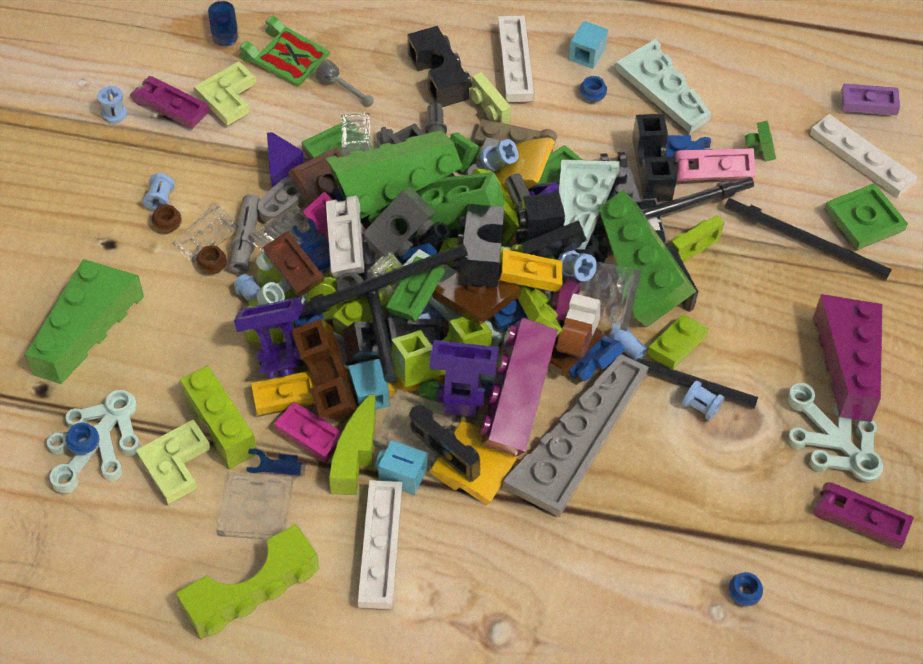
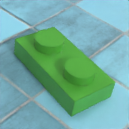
M416 256V257L414 258L413 262H416V261L421 260V259H424V258H420V257H417V256ZM441 265L401 280L386 306L389 313L416 322L445 273L444 267Z

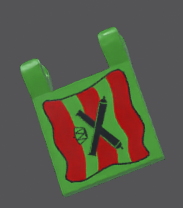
M270 16L265 21L269 25L266 27V33L270 36H275V38L261 52L252 43L245 41L240 46V50H242L240 58L245 62L256 63L285 81L299 87L330 55V51L287 28L277 17Z

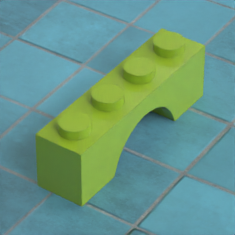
M297 524L267 540L268 555L262 569L251 579L236 584H225L215 581L206 575L176 593L181 610L200 640L207 635L213 636L218 634L229 622L238 617L243 618L250 615L261 603L268 599L274 600L280 597L288 587L298 581L305 582L309 580L319 570L318 555Z

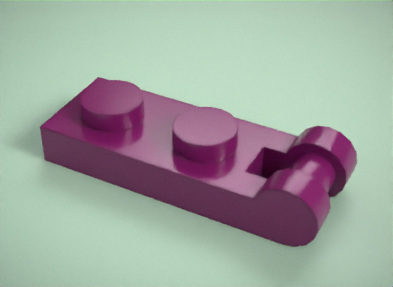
M148 76L142 82L143 86L136 88L130 94L131 99L137 105L142 106L144 104L191 129L209 113L207 103L153 76Z
M827 482L823 485L820 492L822 498L816 502L813 509L816 517L822 520H833L900 550L902 549L913 522V516L835 483ZM834 502H841L845 505L841 508L834 505Z

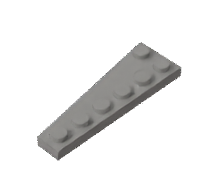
M620 354L595 381L594 385L579 398L578 403L569 413L566 412L559 420V424L540 440V444L531 454H527L503 481V488L560 517L646 377L649 367Z

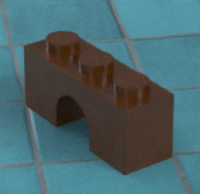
M320 318L292 329L300 358L306 362L314 379L315 387L310 389L319 418L329 424H334L352 417L358 405L332 326Z

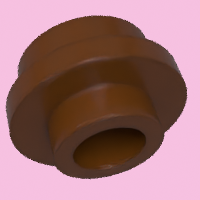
M168 204L157 207L152 216V224L160 232H172L182 222L180 212L174 206Z
M209 245L199 251L196 263L199 270L203 273L215 274L225 268L227 259L225 253L219 247Z

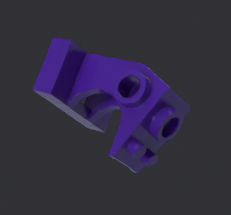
M300 297L240 309L234 319L237 332L253 329L258 334L262 349L257 351L260 365L259 373H266L267 379L294 374L293 368L302 366V359L300 358L292 333V329H294L292 321L298 320L303 310ZM280 327L286 342L273 344L269 330Z
M434 340L429 369L446 370L445 384L440 383L438 390V403H443V413L475 417L476 408H483L485 388H479L481 380L479 374L495 376L499 347Z

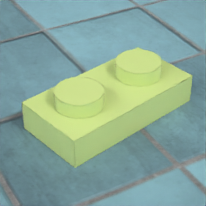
M482 72L472 76L470 94L473 101L483 108L490 121L510 125L511 106Z

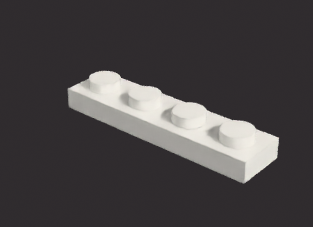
M498 16L506 101H533L534 89L525 16Z
M828 114L811 128V137L897 199L916 183L918 176L832 115Z
M369 480L358 608L393 609L402 482Z

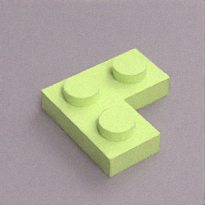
M238 61L194 86L195 94L203 102L207 103L208 107L228 126L250 113L249 105L238 94L254 86L256 79Z
M193 419L136 450V453L169 505L198 489L196 481L184 463L210 450V444Z

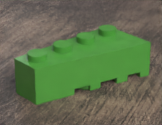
M442 130L407 138L405 142L392 145L391 143L379 145V148L368 151L350 152V155L339 158L336 156L325 158L344 201L347 200V197L357 195L360 203V219L390 205L405 189L412 188L416 192L463 168L454 143Z
M494 172L443 177L416 191L437 213L431 221L433 223H444L449 228V231L460 227V217L467 216L468 204L503 207L505 203ZM388 206L370 214L368 218L370 224H372ZM398 218L397 228L403 233L407 232L408 226L404 219Z
M624 190L599 207L635 319L648 327L697 292L637 203Z
M83 259L25 354L33 376L62 384L88 357L87 352L96 343L100 344L107 337L106 332L116 322L120 323L127 316V310L134 303L138 304L144 298L139 275Z

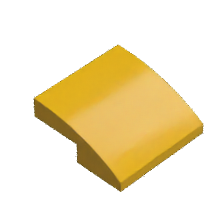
M552 138L533 139L516 144L519 153L517 161L510 165L504 164L495 172V176L506 191H508V188L505 184V179L513 174L519 173L522 176L527 189H530L539 182L555 143Z
M461 421L456 427L454 434L465 446L470 445L478 452L480 456V476L473 482H469L439 456L429 473L455 491L459 487L487 506L493 500L517 457L480 445L482 435L479 434L480 428Z

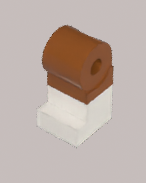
M573 293L569 303L570 308L559 335L557 351L583 358L600 320V300Z

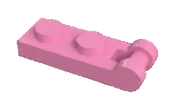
M754 148L682 150L673 153L674 162L677 163L678 169L676 171V182L743 179L749 176L753 179L756 176ZM689 161H696V170H689Z

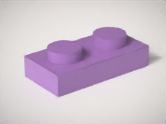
M843 83L841 89L842 111L898 115L900 110L898 88Z

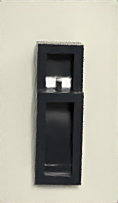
M405 318L385 319L391 351V339L419 330L422 331L431 345H433L434 340L442 341L445 338L441 319H418L416 322ZM353 322L342 331L347 361L380 359L372 322Z

